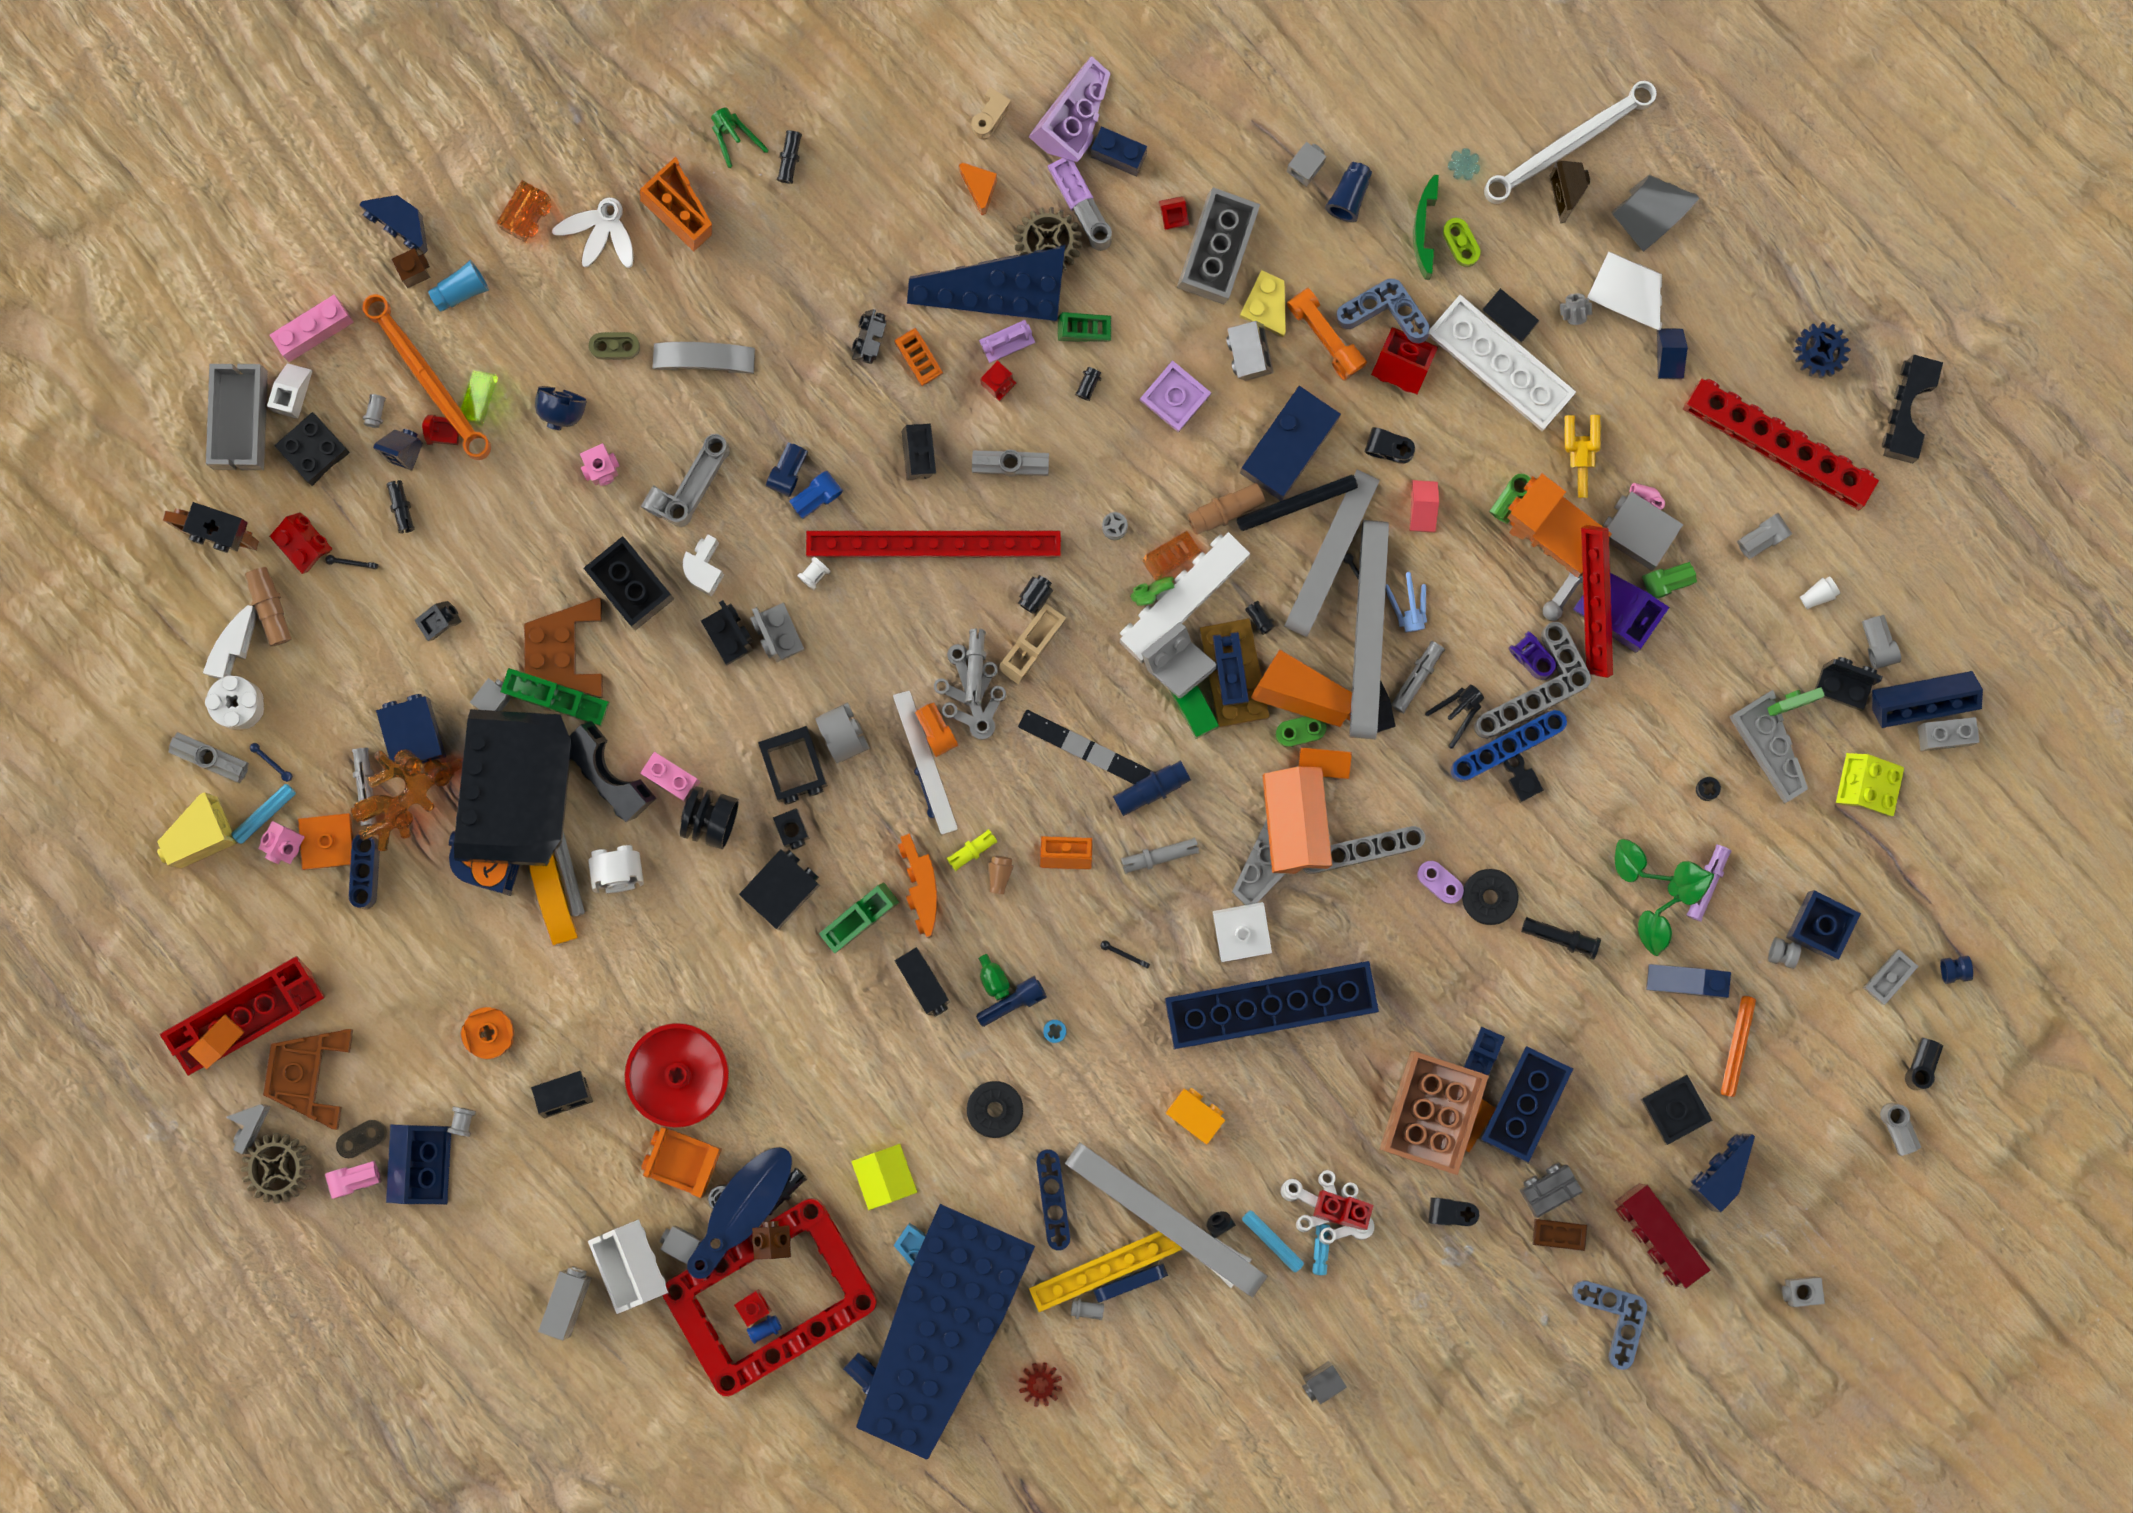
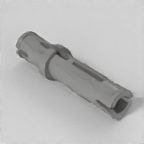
M975 628L969 630V650L966 651L968 671L965 704L971 706L973 696L974 706L981 705L983 660L986 659V652L984 651L986 632L983 629H979L977 639V629Z
M1431 641L1421 659L1416 660L1414 670L1391 703L1394 709L1403 714L1405 713V710L1427 676L1434 672V665L1445 651L1441 645Z
M369 748L352 749L355 767L353 778H356L361 826L377 824L371 776H374L373 770H370Z
M1194 837L1190 840L1151 851L1145 849L1142 850L1143 853L1121 858L1124 873L1127 874L1146 867L1147 869H1152L1153 865L1199 854V848L1196 846L1197 841Z

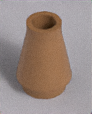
M992 856V860L989 862V892L995 894L1005 893V888L1014 867L1011 858Z

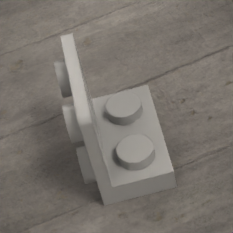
M784 603L761 613L757 607L752 609L754 616L750 619L758 635L763 634L765 638L761 640V644L769 658L773 657L776 662H779L805 650Z
M1180 622L1141 653L1147 670L1178 698H1182L1217 669L1216 663L1191 642L1187 628Z

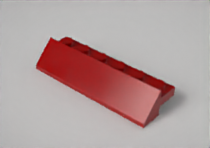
M295 956L161 1032L159 1035L171 1054L176 1056L189 1076L204 1066L188 1050L225 1014L244 1033L218 1060L297 1016L301 1011L324 999L325 996L313 978L311 970L298 956Z

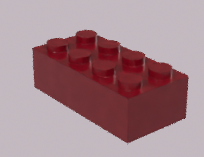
M1638 1183L1614 1201L1618 1206L1615 1209L1616 1213L1624 1222L1627 1221L1632 1225L1631 1233L1639 1243L1646 1244L1649 1248L1646 1252L1654 1264L1658 1263L1663 1267L1665 1271L1662 1275L1671 1286L1674 1285L1675 1287L1686 1289L1711 1271L1648 1184Z

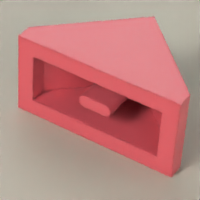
M1412 480L1409 531L1435 533L1439 508L1438 482Z

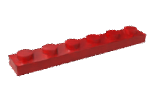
M1586 525L1581 527L1586 667L1590 675L1609 678L1613 675L1609 528Z

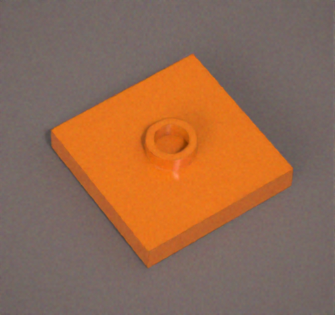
M350 813L298 819L299 834L304 836L300 844L302 870L348 866L351 864L353 832Z

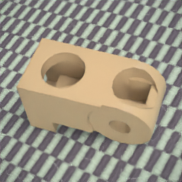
M992 87L985 93V101L988 103L982 112L976 114L971 121L972 131L979 139L989 138L1012 107L1011 100Z

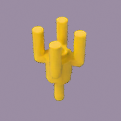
M1575 415L1564 416L1565 450L1570 453V468H1578V498H1588V468L1596 467V452H1599L1601 449V415H1590V436L1575 437Z

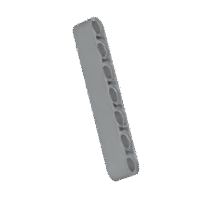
M1356 470L1354 475L1358 488L1345 494L1284 627L1305 637L1308 636L1380 481L1360 470Z

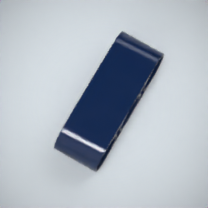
M365 833L357 835L352 842L348 895L350 903L361 909H369L376 903L380 843L378 839ZM365 839H369L372 844L371 849L363 853L361 843ZM367 864L370 868V873L367 877L361 878L359 869ZM366 890L368 900L360 904L357 896L359 892Z

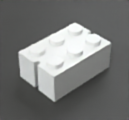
M639 1220L588 1241L617 1314L668 1293L665 1279L659 1271L655 1254L651 1251L646 1238V1232Z

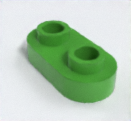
M1306 716L1284 721L1276 729V739L1284 747H1293L1317 741L1324 736L1326 723ZM1316 723L1318 731L1312 732L1309 729V725ZM1291 729L1294 733L1293 737L1287 738L1284 735V731Z

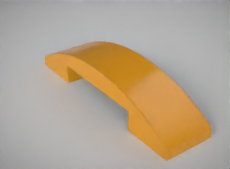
M553 853L547 866L529 865L545 925L554 946L578 939L573 918L569 912L556 866V858Z

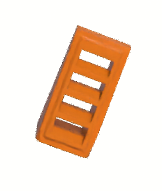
M916 328L895 340L896 347L921 386L943 374ZM916 339V343L905 349L904 345ZM919 348L923 350L912 358L909 356V354ZM924 357L928 358L926 362L917 367L915 366V363ZM931 365L933 366V370L921 376V371Z

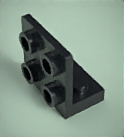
M724 600L719 602L722 609L701 620V623L726 665H729L753 651L750 644L754 641L744 625L739 627L737 622L741 621V618L731 603L726 605Z
M1838 657V659H1833L1824 664L1815 689L1822 687L1825 695L1823 696L1824 698L1863 711L1872 686L1881 682L1883 676L1878 675L1877 670L1874 668L1852 665L1853 661L1843 657Z

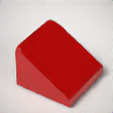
M1183 196L1159 201L1165 230L1189 225L1186 201Z

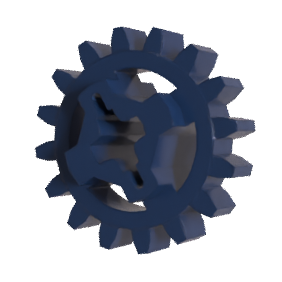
M1822 322L1818 328L1815 324H1811L1809 331L1804 329L1801 332L1802 337H1798L1795 340L1800 346L1793 349L1794 353L1799 354L1795 362L1803 363L1800 370L1803 371L1808 368L1810 370L1809 376L1817 372L1820 379L1825 376V372L1829 377H1832L1835 374V370L1838 372L1842 370L1843 366L1841 363L1845 364L1849 360L1844 355L1851 351V348L1844 346L1849 339H1842L1840 337L1843 330L1836 333L1834 331L1835 325L1832 324L1829 328H1826L1825 322ZM1810 338L1811 347L1806 351V344ZM1818 348H1820V349H1824V348H1825L1826 353L1824 354V352H1818L1817 349H1818ZM1836 350H1838L1837 358L1835 362H1833V353Z

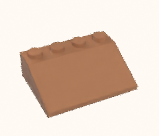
M1410 1051L1379 1150L1458 1175L1489 1075L1416 1051Z

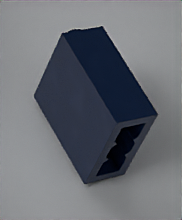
M415 694L407 697L406 702L398 704L397 701H391L383 704L382 709L376 710L393 770L398 772L446 757L430 698L422 697V694Z

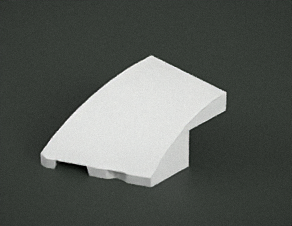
M1608 252L1587 298L1657 330L1662 328V323L1660 322L1662 274L1641 264L1633 263L1612 252Z

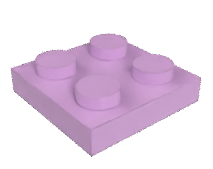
M1172 361L1143 394L1140 401L1179 433L1210 397L1211 392Z

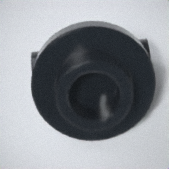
M1224 1211L1214 1213L1207 1221V1228L1214 1238L1219 1237L1236 1226L1231 1216Z

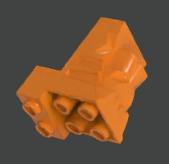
M1543 473L1537 479L1532 476L1523 488L1527 493L1522 499L1517 496L1508 507L1512 512L1507 518L1511 520L1509 524L1513 526L1509 533L1522 540L1529 539L1532 542L1531 546L1541 547L1545 555L1554 558L1558 563L1565 566L1568 572L1578 578L1583 572L1581 527L1586 525L1603 526L1563 496L1566 491Z

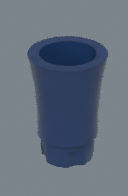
M1357 162L1350 163L1334 194L1325 205V209L1329 214L1346 222H1356L1358 220L1360 207L1372 175V171L1368 166Z

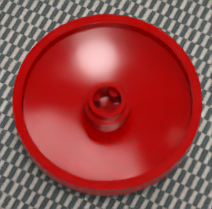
M673 1023L652 1029L634 1045L625 1066V1086L634 1107L648 1120L666 1127H687L708 1118L723 1101L729 1084V1066L725 1053L719 1043L706 1031L688 1024Z

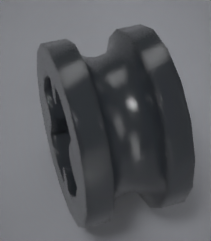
M1713 777L1703 778L1696 786V794L1703 801L1715 799L1721 791L1720 783ZM1703 783H1705V785H1708L1709 783L1713 785V795L1711 793L1707 795L1704 793L1705 788L1702 786Z

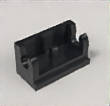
M1501 288L1482 309L1520 342L1524 341L1539 323V320Z
M931 423L906 425L901 431L906 479L909 481L915 480L917 477L930 478L933 474H936Z
M581 1071L531 1087L538 1114L544 1119L593 1102L586 1078L583 1077Z

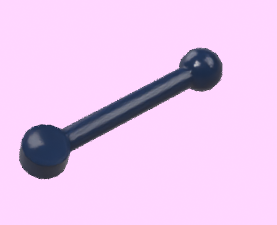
M252 743L250 745V751L257 753L279 772L282 780L286 782L292 780V774L284 771L260 750L259 744Z
M916 767L914 773L919 777L928 805L927 815L930 818H935L918 767Z

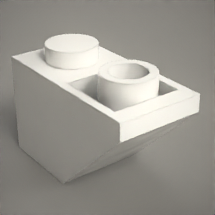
M287 363L274 381L267 407L274 413L298 419L312 370Z

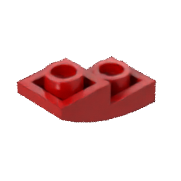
M1322 1190L1319 1192L1313 1216L1336 1224L1367 1230L1374 1205L1353 1197L1344 1198Z

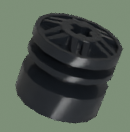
M695 786L682 812L680 837L688 839L693 830L692 841L698 842L703 832H705L706 845L723 850L735 823L739 799L721 794L716 803H713V791L707 790L703 797V788Z

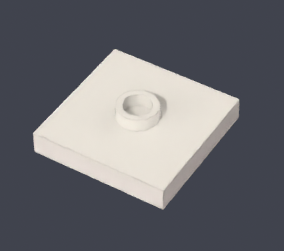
M1263 902L1212 911L1221 962L1272 953Z

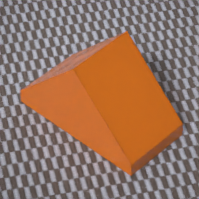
M966 163L959 164V172L981 215L986 214L998 181L997 174Z
M225 1014L188 1052L208 1069L235 1043L244 1031Z

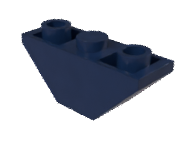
M394 195L364 200L359 204L364 211L363 216L374 224L377 221L385 226L383 230L392 237L396 238L398 235L405 240L403 244L409 249L415 248L416 251L420 250L424 254L428 251L422 214L400 196Z

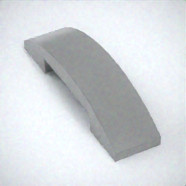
M706 342L654 343L653 369L727 370L729 373L754 374L755 348Z

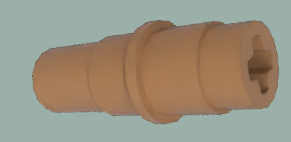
M1254 483L1217 499L1215 497L1211 499L1212 502L1187 514V518L1193 532L1198 535L1220 525H1228L1229 521L1264 504L1265 498L1258 484Z
M267 567L257 568L245 573L253 600L251 605L256 608L269 645L277 646L292 640L279 600L281 595L277 593Z

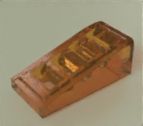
M1185 531L1146 554L1142 561L1154 580L1157 581L1198 555L1201 551L1188 531ZM1181 541L1184 543L1189 553H1185V551L1179 544ZM1172 547H1174L1180 558L1177 559L1171 550ZM1164 552H1165L1166 556L1168 557V559L1170 560V562H1171L1170 564H1168L1167 561L1165 560V558L1163 557L1162 554H1163Z

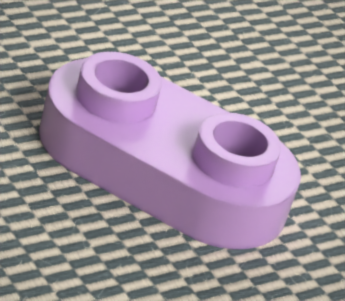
M1427 861L1419 867L1417 872L1418 880L1442 902L1453 904L1462 898L1464 892L1463 885L1439 863ZM1428 869L1435 871L1436 876L1434 878L1427 876ZM1448 886L1455 888L1454 895L1447 894L1446 888Z

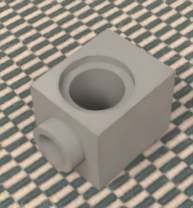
M1306 142L1288 164L1287 173L1307 187L1325 164V152L1318 145H1310Z
M488 678L470 703L479 710L502 711L512 696L500 692L503 685L502 681L497 679L494 683Z
M675 1225L672 1226L671 1230L667 1228L660 1239V1243L663 1245L660 1250L687 1264L702 1239Z
M1821 1277L1785 1279L1786 1286H1782L1784 1301H1788V1306L1800 1307L1825 1304ZM1800 1285H1805L1808 1290L1807 1296L1803 1299H1799L1797 1296V1289Z

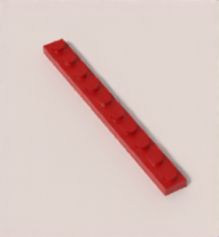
M806 531V557H1061V531Z

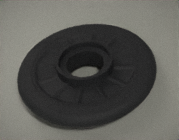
M1480 870L1474 873L1464 885L1462 896L1464 908L1471 918L1481 924L1496 925L1503 923L1513 915L1517 908L1519 895L1516 884L1510 876L1500 870ZM1490 889L1497 893L1498 898L1494 904H1488L1484 901L1483 895L1486 890Z
M990 1081L981 1084L972 1092L968 1099V1120L971 1126L983 1136L989 1138L1007 1136L1018 1127L1022 1120V1099L1018 1092L1007 1083ZM992 1102H998L1002 1106V1113L998 1117H992L988 1113V1106Z

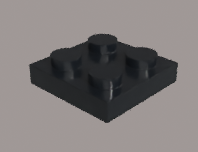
M1688 1075L1678 1078L1641 1099L1665 1145L1713 1121Z

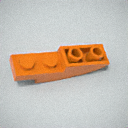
M909 833L900 837L902 843L898 844L902 858L908 857L911 867L907 868L911 882L917 881L918 885L908 889L910 895L906 896L911 911L914 909L917 911L919 919L915 920L919 934L925 933L926 938H930L933 935L937 916L938 896L936 879L929 854L921 857L918 856Z

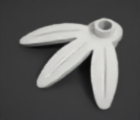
M605 198L599 203L597 210L575 214L561 221L552 229L554 235L564 236L582 232L595 225L584 248L582 257L583 267H589L601 254L607 242L609 232L621 262L626 268H630L633 265L632 242L626 228L619 220L622 216L623 208L621 203L615 198ZM609 206L614 207L615 211L613 215H609L607 213V208Z

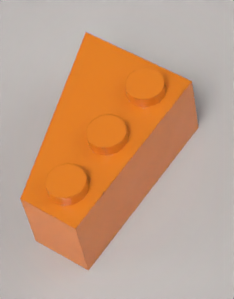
M674 157L640 189V201L692 251H695L712 235V223L691 188L688 178L683 173L678 159Z

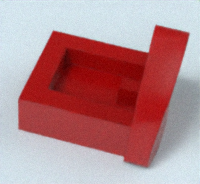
M427 415L422 423V430L427 445H433V443L459 444V433L446 417H437L436 415Z

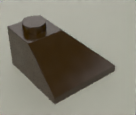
M1557 161L1549 175L1560 224L1566 222L1588 188V185H1590L1589 172L1584 170L1583 163Z

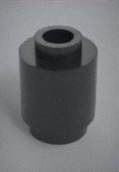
M1041 575L1038 578L1032 576L1019 596L1021 599L1018 605L1035 615L1037 610L1040 611L1053 592V589L1050 587L1052 583Z

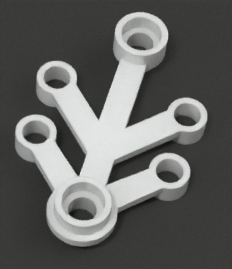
M1329 1170L1323 1171L1318 1178L1319 1184L1323 1186L1324 1191L1337 1195L1334 1186V1173ZM1323 1175L1330 1176L1331 1182H1324ZM1289 1179L1281 1187V1195L1285 1200L1295 1201L1299 1199L1315 1208L1318 1197L1304 1190L1298 1180ZM1347 1183L1343 1186L1341 1194L1344 1198L1353 1197L1357 1199L1358 1187L1354 1183ZM1289 1185L1296 1186L1297 1192H1290ZM1351 1187L1354 1190V1195H1348L1346 1188ZM1303 1215L1297 1220L1296 1227L1301 1232H1308L1312 1227L1329 1223V1221ZM1370 1217L1367 1230L1348 1226L1335 1230L1329 1227L1324 1228L1319 1234V1239L1325 1245L1350 1235L1356 1239L1364 1240L1372 1235L1374 1222ZM1307 1220L1309 1227H1302L1300 1221ZM1324 1232H1329L1332 1235V1239L1326 1240L1323 1236Z

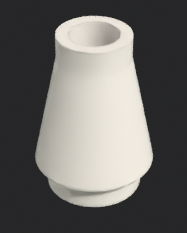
M1830 576L1826 579L1822 577L1805 594L1800 596V599L1808 610L1811 607L1835 600V596L1839 595L1840 591Z

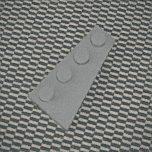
M1772 690L1729 716V718L1785 804L1808 790L1798 759L1795 758L1792 751V742L1790 736L1785 731L1782 714L1773 717L1769 715L1767 708L1776 703V696Z

